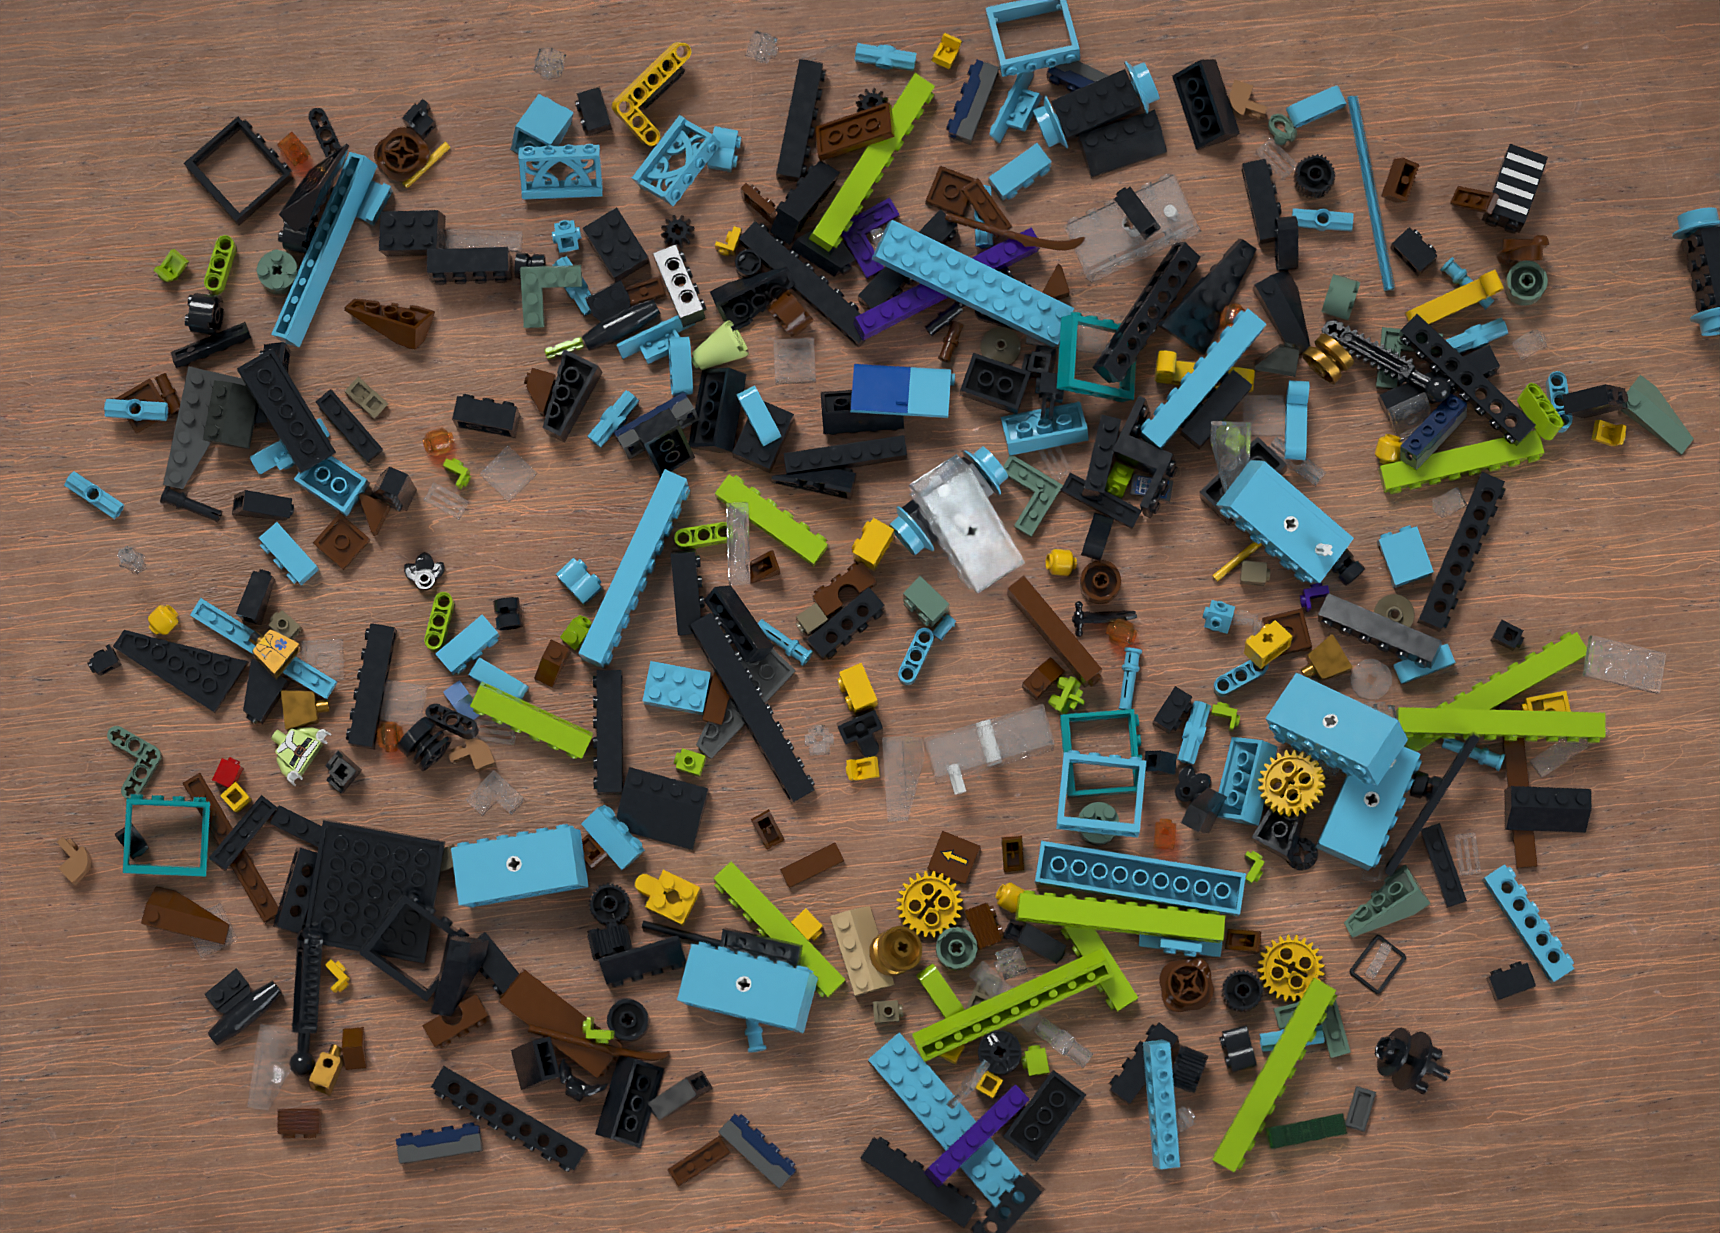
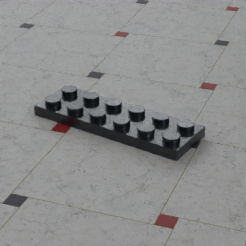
M273 348L237 368L238 373L300 474L336 454V451Z

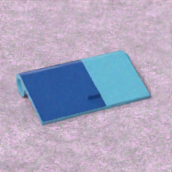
M854 364L851 412L948 418L950 386H954L955 374L951 373V369Z

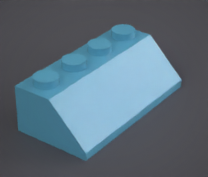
M1232 737L1218 791L1227 796L1217 816L1218 818L1259 826L1265 799H1262L1260 796L1263 792H1260L1258 787L1263 784H1260L1258 779L1264 778L1260 771L1267 770L1264 764L1271 765L1270 758L1275 759L1277 746L1263 740Z

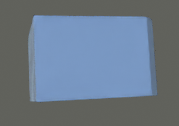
M460 680L443 691L458 713L473 720L480 716L470 707L473 698Z

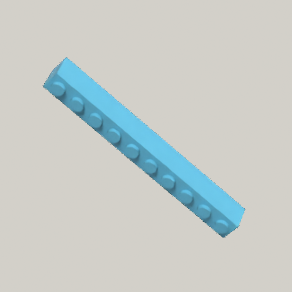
M349 152L271 335L286 344L300 348L378 166L364 155Z

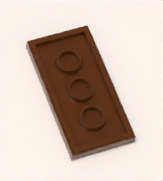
M889 102L815 127L817 152L820 161L895 137L892 106Z

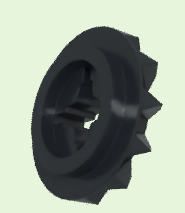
M1299 838L1294 854L1299 851V845H1301L1303 851L1310 853L1304 856L1303 863L1300 856L1296 855L1293 856L1291 863L1289 861L1287 863L1293 869L1307 870L1315 864L1318 850L1309 839Z

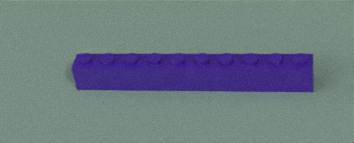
M1032 227L1020 233L1037 238ZM1007 239L972 257V259L997 271H1001L1004 267H1009L1038 252L1040 247H1025L1018 241ZM919 284L856 316L853 324L864 341L948 298V296L923 284Z

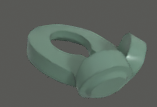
M1282 114L1271 116L1268 128L1274 135L1275 143L1277 145H1284L1287 141L1293 142L1296 139L1297 130L1294 129L1290 119ZM1274 123H1283L1285 125V132L1277 129Z

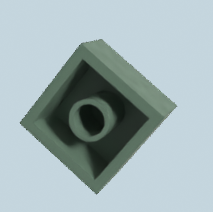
M921 576L903 593V605L910 612L915 611L919 616L918 619L925 626L929 624L933 628L942 616L949 611L950 604Z

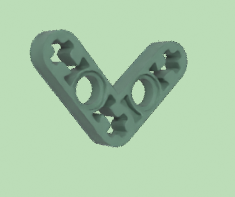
M113 726L108 730V740L115 746L138 758L121 788L122 796L124 798H131V794L127 796L128 792L126 789L133 787L134 782L131 781L132 778L142 783L141 786L136 784L134 787L135 794H141L159 765L162 753L157 747L124 728ZM121 731L120 735L127 739L124 747L122 746L124 744L122 740L116 739L114 741L115 737L112 735L114 732L118 733ZM133 740L140 742V748L137 751H131L129 748V744ZM155 750L157 758L150 760L151 769L147 765L141 764L143 760L147 763L149 760L148 752L153 753ZM139 768L147 770V776L143 779H139L136 776Z

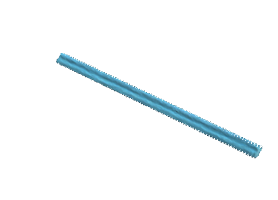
M1349 96L1347 100L1350 106L1348 107L1349 112H1351L1350 117H1352L1354 136H1356L1354 138L1356 148H1358L1357 153H1359L1360 169L1362 170L1363 184H1365L1364 189H1366V201H1368L1367 205L1369 206L1368 210L1372 223L1374 242H1376L1375 247H1377L1376 251L1380 264L1383 288H1385L1384 291H1392L1395 287L1392 284L1393 279H1391L1393 274H1390L1392 269L1388 265L1390 264L1388 262L1390 260H1387L1389 255H1386L1388 254V250L1385 248L1387 245L1384 243L1386 238H1383L1385 233H1382L1384 228L1381 226L1380 209L1377 207L1379 204L1376 202L1378 197H1375L1377 192H1374L1376 187H1374V180H1372L1374 179L1372 178L1373 173H1371L1373 170L1369 166L1371 165L1369 163L1371 161H1368L1370 156H1367L1369 151L1366 149L1368 144H1365L1367 143V139L1364 137L1366 134L1362 130L1364 125H1362L1363 120L1360 118L1362 115L1359 113L1361 108H1358L1360 107L1358 106L1360 103L1357 101L1359 98L1358 96Z

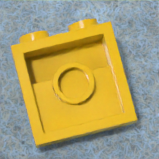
M1567 691L1529 697L1524 700L1525 704H1521L1523 711L1571 712Z

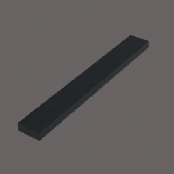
M1474 731L1471 732L1385 866V873L1389 876L1393 875L1478 743L1480 735Z

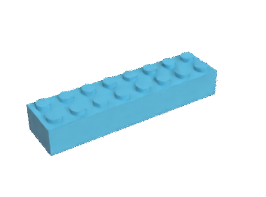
M1247 309L1245 312L1241 310L1234 318V325L1232 327L1227 326L1220 334L1219 338L1221 340L1218 343L1214 341L1207 349L1206 353L1208 355L1205 359L1201 356L1194 364L1193 373L1188 372L1180 382L1181 387L1179 389L1175 387L1167 396L1168 402L1165 405L1161 403L1154 411L1153 415L1155 417L1152 420L1148 418L1140 429L1142 431L1140 437L1147 443L1162 449L1183 422L1193 413L1195 408L1219 383L1224 374L1231 369L1262 333L1266 326L1263 320L1250 309Z

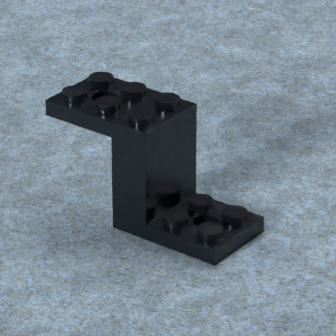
M1138 396L1113 448V452L1117 461L1154 476L1140 504L1143 515L1151 518L1153 513L1157 514L1161 504L1159 500L1162 495H1166L1169 488L1167 483L1170 477L1173 478L1178 467L1172 453L1139 440L1142 432L1140 430L1141 426L1150 417L1151 412H1149L1146 399Z

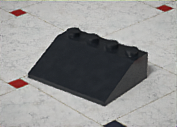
M347 143L308 170L279 213V216L295 232L302 227L306 229L313 222L311 218L319 213V207L327 201L328 198L326 196L333 191V185L338 179L349 149Z
M629 767L616 818L628 827L631 834L693 850L708 799L709 789Z

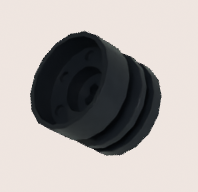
M426 716L417 721L405 733L397 745V748L407 757L416 752L412 762L415 765L420 762L418 768L422 771L437 763L452 742L448 736L443 738L444 733L442 731L432 735L436 725Z
M997 1030L987 1034L981 1040L978 1048V1060L982 1068L996 1076L1012 1072L1018 1066L1022 1055L1018 1039L1010 1032L1004 1030ZM997 1047L1006 1051L1003 1053L1002 1058L994 1054L997 1051Z

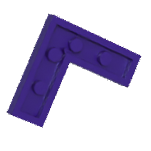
M890 198L850 219L853 223L847 232L843 230L841 233L866 279L878 274L884 268L882 264L872 260L875 251L866 235L889 223L891 220L900 217Z

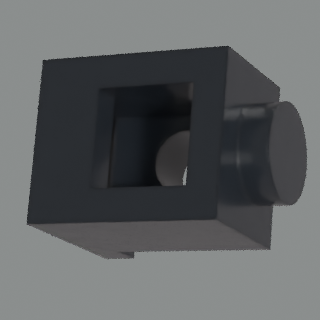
M1501 620L1490 641L1513 651L1515 647L1520 648L1525 638L1522 636L1524 630ZM1506 634L1511 635L1512 639L1510 641L1505 639Z
M110 644L106 645V651L102 649L93 654L94 657L87 662L92 673L96 672L99 676H102L122 665Z

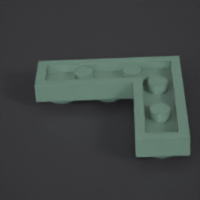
M581 265L520 268L524 328H540L545 326L542 288L582 287Z
M1382 327L1380 346L1385 345V350L1391 348L1392 354L1399 353V358L1400 351L1415 352L1410 346L1407 347L1400 341L1398 334L1401 329ZM1416 336L1418 343H1426L1424 336ZM1436 349L1431 350V354H1441L1440 351ZM1377 370L1376 388L1392 390L1397 387L1398 378L1393 380L1391 374L1386 376L1384 370L1380 372Z
M1010 455L1003 466L1008 477L1034 492L1015 523L1014 528L1032 537L1063 485L1014 455Z
M1335 1000L1332 1006H1327L1325 1010L1327 1016L1321 1024L1330 1058L1351 1053ZM1299 1002L1273 1009L1279 1029L1286 1027Z

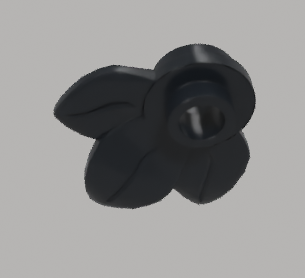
M426 552L421 553L417 557L415 564L407 563L404 565L407 579L415 582L416 586L424 591L430 590L434 586L435 581L442 577L445 571L444 562L434 563L431 555ZM428 578L427 581H425V582L422 581V579Z
M1191 764L1185 766L1178 775L1179 783L1175 787V796L1182 802H1193L1209 787L1211 776L1205 773L1195 774ZM1183 788H1187V795L1183 793Z

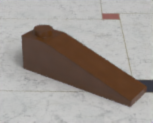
M355 298L344 307V311L394 343L414 350L425 341L435 316V311L420 306L410 305V308L398 307V303L380 305L378 301Z
M159 886L155 887L148 899L141 924L147 927L223 945L226 943L230 928L228 923L181 893Z

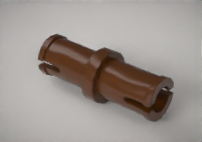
M951 321L947 336L943 338L944 344L938 356V359L943 362L950 363L954 349L958 347V338L964 326L960 322Z
M167 373L158 375L155 380L162 392L161 397L168 404L171 415L177 414L180 408V402L176 396L177 391L173 389Z

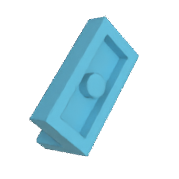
M372 180L356 217L375 226L381 211H383L393 192L391 186L385 183L381 185Z

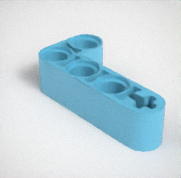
M1288 381L1285 403L1284 459H1306L1309 381Z

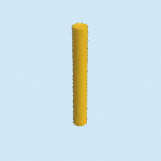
M444 142L429 156L426 166L409 180L403 181L402 184L409 188L451 147Z
M1252 542L1213 574L1214 580L1218 582L1262 546V544Z

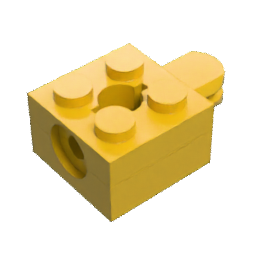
M666 870L662 871L659 879L648 874H641L635 881L637 891L649 897L645 906L646 909L684 927L701 892V887Z

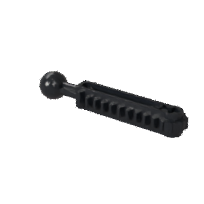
M1336 319L1329 322L1326 321L1324 327L1321 328L1322 333L1335 339L1346 351H1350L1351 357L1357 355V360L1363 358L1364 364L1370 362L1371 368L1377 366L1379 372L1384 370L1386 376L1391 374L1393 380L1398 378L1399 384L1403 382L1409 384L1410 381L1424 388L1426 396L1434 402H1441L1449 397L1451 392L1449 382L1445 378H1429L1416 371L1413 359L1406 361V356L1399 358L1398 352L1392 354L1391 348L1385 350V345L1379 347L1378 341L1372 343L1371 337L1365 339L1363 333L1358 335L1356 329L1351 331V327L1349 325L1344 327L1342 321L1339 322Z
M304 927V930L300 931L297 935L291 1026L292 1032L298 1033L297 1052L291 1057L289 1066L293 1074L299 1077L310 1075L316 1065L315 1058L309 1053L310 1033H317L323 935L317 931V928Z

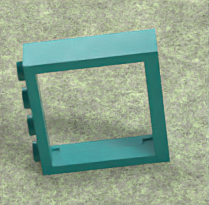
M1071 312V315L1061 317L1057 389L1121 403L1134 400L1136 361L1127 370V375L1120 382L1119 388L1074 379L1078 325L1115 333L1121 323L1116 324L1114 320L1110 319L1098 320L1097 316L1084 317L1079 312Z
M1134 709L1060 715L1063 755L1064 752L1068 753V751L1072 750L1069 723L1128 718L1131 757L1142 758V755H1138V747H1141L1140 734H1136V726H1139L1138 714H1135ZM1069 762L1067 798L1137 793L1139 770L1132 769L1134 786L1075 790L1073 763Z
M131 794V798H126L122 872L206 877L210 801H206V797H193V801L185 800V796H173L172 800L164 799L163 795H152V799L143 798L142 794ZM132 805L203 808L200 867L129 864Z

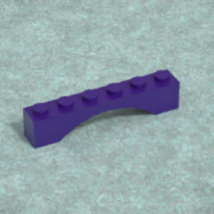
M1015 1084L924 1171V1174L939 1187L1030 1099Z

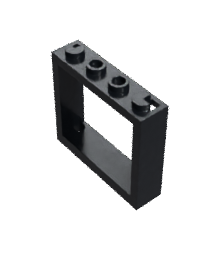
M239 116L184 162L189 172L238 226L293 179L290 174L292 170L285 162L281 164L277 159L279 155L272 147L268 149L264 145L266 143L264 138L259 133L255 135L251 131L252 125L246 119L242 121ZM239 130L249 138L282 175L240 213L198 168L203 161Z
M403 891L361 947L359 953L427 1002L436 990L439 973L429 987L426 988L374 951L372 947L405 903L447 933L467 937L470 934L465 932L463 928L458 930L452 926L453 922L446 916L441 918L436 914V909L431 905L420 903L418 896L411 892L408 894Z

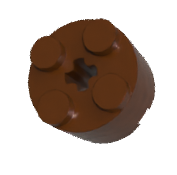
M789 290L770 305L771 308L768 309L778 322L783 321L781 326L791 337L800 334L814 321Z
M1097 560L1088 564L1083 569L1080 578V590L1088 601L1095 604H1107L1117 596L1121 586V575L1113 563L1106 560ZM1100 578L1104 579V584L1098 586L1097 581H1099Z

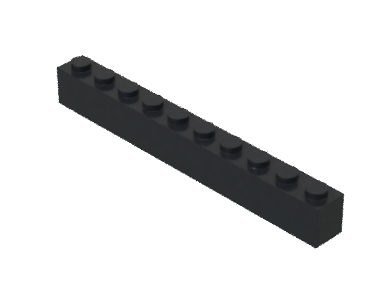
M711 612L688 627L792 804L814 791L813 786L815 783L810 775L806 776L803 771L805 766L800 757L796 758L792 752L794 747L789 739L785 740L781 724L778 721L775 722L771 716L774 714L768 703L764 704L761 698L763 697L762 691L758 686L755 687L751 681L753 679L752 674L748 668L744 669L741 662L743 659L737 650L734 651L732 649L730 636L727 633H723L720 628L722 626L720 619L717 615L713 616Z

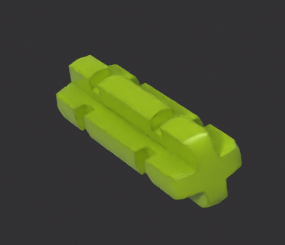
M577 337L573 341L569 340L557 344L554 348L552 346L546 348L545 354L547 359L550 360L556 358V355L562 356L563 349L569 352H574V349L584 348V343L581 337Z

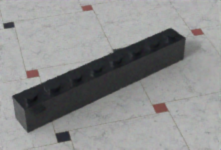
M754 221L739 237V243L747 250L750 249L758 253L761 262L771 271L787 266L795 282L791 289L859 348L866 341L861 339L853 324L855 317L861 314L859 307L852 301L848 303L843 298L844 294L837 288L833 290L828 285L829 281L824 276H817L813 272L815 269L809 263L801 262L798 259L800 256L792 249L788 250L783 246L785 243L780 238L769 234L770 230L763 223L758 224Z

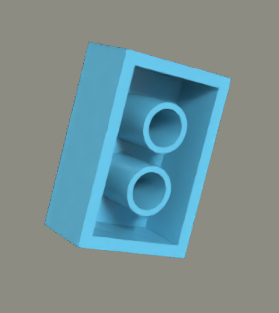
M333 456L301 474L299 472L294 478L299 486L346 517L360 499L359 494L364 493L370 485L366 478Z
M650 661L642 701L645 705L703 715L712 678L711 672Z

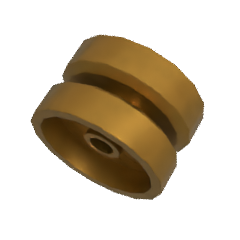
M1322 333L1314 342L1316 347L1309 346L1302 354V357L1308 366L1322 379L1330 384H1335L1342 377L1341 371L1347 372L1354 364V360L1335 339Z
M895 926L880 933L872 940L869 956L877 971L886 976H897L912 969L919 963L922 957V944L920 938L913 930L905 926Z

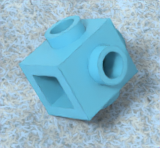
M563 220L555 223V232L551 233L553 243L558 244L559 253L578 250V239L582 238L580 228H575L574 220Z
M1212 600L1210 607H1205L1202 618L1206 619L1204 627L1212 631L1228 634L1235 606L1228 605L1222 601Z

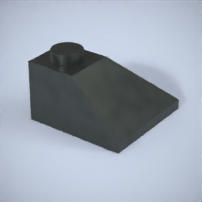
M1284 342V345L1278 344L1255 360V370L1295 377L1299 348L1296 347L1295 343Z

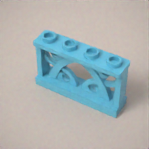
M679 115L632 176V179L641 189L674 206L689 185L693 183L695 177L705 167L708 160L717 151L721 143L712 133L703 130ZM690 131L696 134L690 139L687 136ZM699 139H705L702 144L700 142L694 143ZM686 150L685 166L669 171L670 165L668 160L671 156L681 154ZM658 181L657 187L651 185V182ZM664 181L665 185L668 187L665 192L662 190V185Z
M568 144L565 146L547 145L544 147L526 146L519 148L518 160L522 199L602 196L603 181L600 145L586 144L574 146ZM593 159L594 163L592 166L584 169L583 167L588 164V160L585 162L581 160ZM539 161L538 163L532 162V166L538 170L530 169L526 162ZM560 161L571 167L574 171L568 174L565 180H558L556 176L547 172V170ZM596 170V179H590L588 173ZM526 173L535 175L533 181L527 182Z

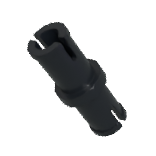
M954 302L944 312H939L938 316L925 325L924 328L933 337L944 326L948 327L950 322L964 311L957 302Z

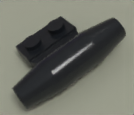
M619 280L585 297L593 316L601 322L581 337L588 350L596 349L614 343L641 329L660 315V311L654 300L630 307V297L622 281Z
M234 969L204 994L213 1007L224 1014L209 1030V1037L218 1046L241 1033L262 1016L283 992L273 980L251 992L249 982L239 969Z

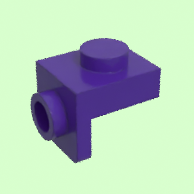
M1322 583L1310 585L1311 588L1304 589L1302 595H1300L1301 607H1305V611L1309 612L1311 610L1310 599L1327 597L1329 593L1328 585L1323 586Z

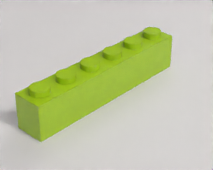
M728 474L715 492V497L814 567L828 549L827 539L819 533L814 535L809 531L811 528L805 523H797L793 520L794 516L786 510L782 512L776 508L778 505L771 499L765 500L760 496L761 493L756 488L745 486V481L739 476L734 475L733 477Z
M483 681L470 705L475 713L482 716L484 714L491 716L492 720L498 724H503L504 722L510 725L513 731L518 733L523 731L529 734V737L535 741H545L550 748L555 750L560 748L574 759L578 757L582 759L593 736V732Z
M1062 926L1063 929L1060 931L1066 940L1070 939L1074 946L1071 948L1077 958L1102 949L1114 977L1095 986L1100 993H1105L1107 997L1105 1002L1111 1011L1115 1009L1118 1012L1138 999L1137 994L1096 930Z

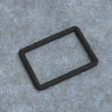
M1376 935L1349 972L1374 993L1380 994L1406 960V955L1382 936ZM1379 939L1402 958L1377 990L1357 975L1354 970Z

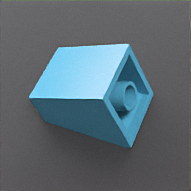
M538 94L515 126L511 150L519 154V148L526 146H559L571 125L574 112L570 111L567 107L553 102L550 98Z

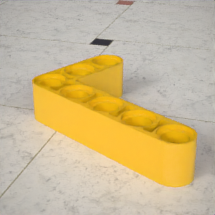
M674 42L612 102L613 112L643 144L654 146L658 144L661 136L659 131L638 107L689 59L691 48L686 43ZM682 46L684 53L679 57L676 51L678 47ZM665 60H668L670 66L666 71H664L662 68V63ZM651 74L655 76L653 84L648 82V77ZM636 88L641 90V95L638 98H635L633 94ZM621 102H625L627 105L624 112L619 110ZM638 116L640 123L634 127L632 124L633 118ZM652 131L653 138L647 141L645 136L647 132Z
M1495 269L1479 276V279L1405 312V316L1409 322L1418 314L1428 324H1431L1503 291L1504 287Z
M1159 351L1154 381L1181 385L1182 378L1188 372L1193 373L1195 363L1176 361L1177 353ZM1231 367L1228 373L1230 374L1234 369L1252 384L1249 392H1253L1255 371L1247 368ZM1219 382L1214 388L1217 389L1222 383Z

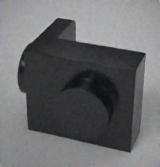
M131 822L130 857L134 859L143 855L149 846ZM125 827L115 833L116 838L123 847Z

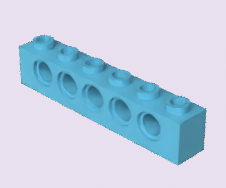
M1504 864L1484 877L1482 881L1549 982L1553 983L1574 969L1572 966L1574 961L1568 953L1564 954L1561 949L1562 943L1557 936H1552L1549 931L1551 929L1550 925L1545 919L1540 918L1538 907L1533 901L1530 902L1526 897L1528 893L1522 884L1518 885L1514 879L1516 875L1512 868H1507ZM1503 883H1508L1511 886V893L1507 894L1502 891L1501 886ZM1515 900L1522 902L1523 909L1521 911L1514 909L1513 902ZM1529 917L1534 920L1535 925L1533 928L1526 927L1524 923L1526 918ZM1537 935H1543L1546 938L1544 946L1536 942ZM1550 952L1557 955L1558 960L1556 963H1551L1548 960Z
M1164 1040L1143 1042L1153 1166L1158 1169L1180 1167L1170 1042Z

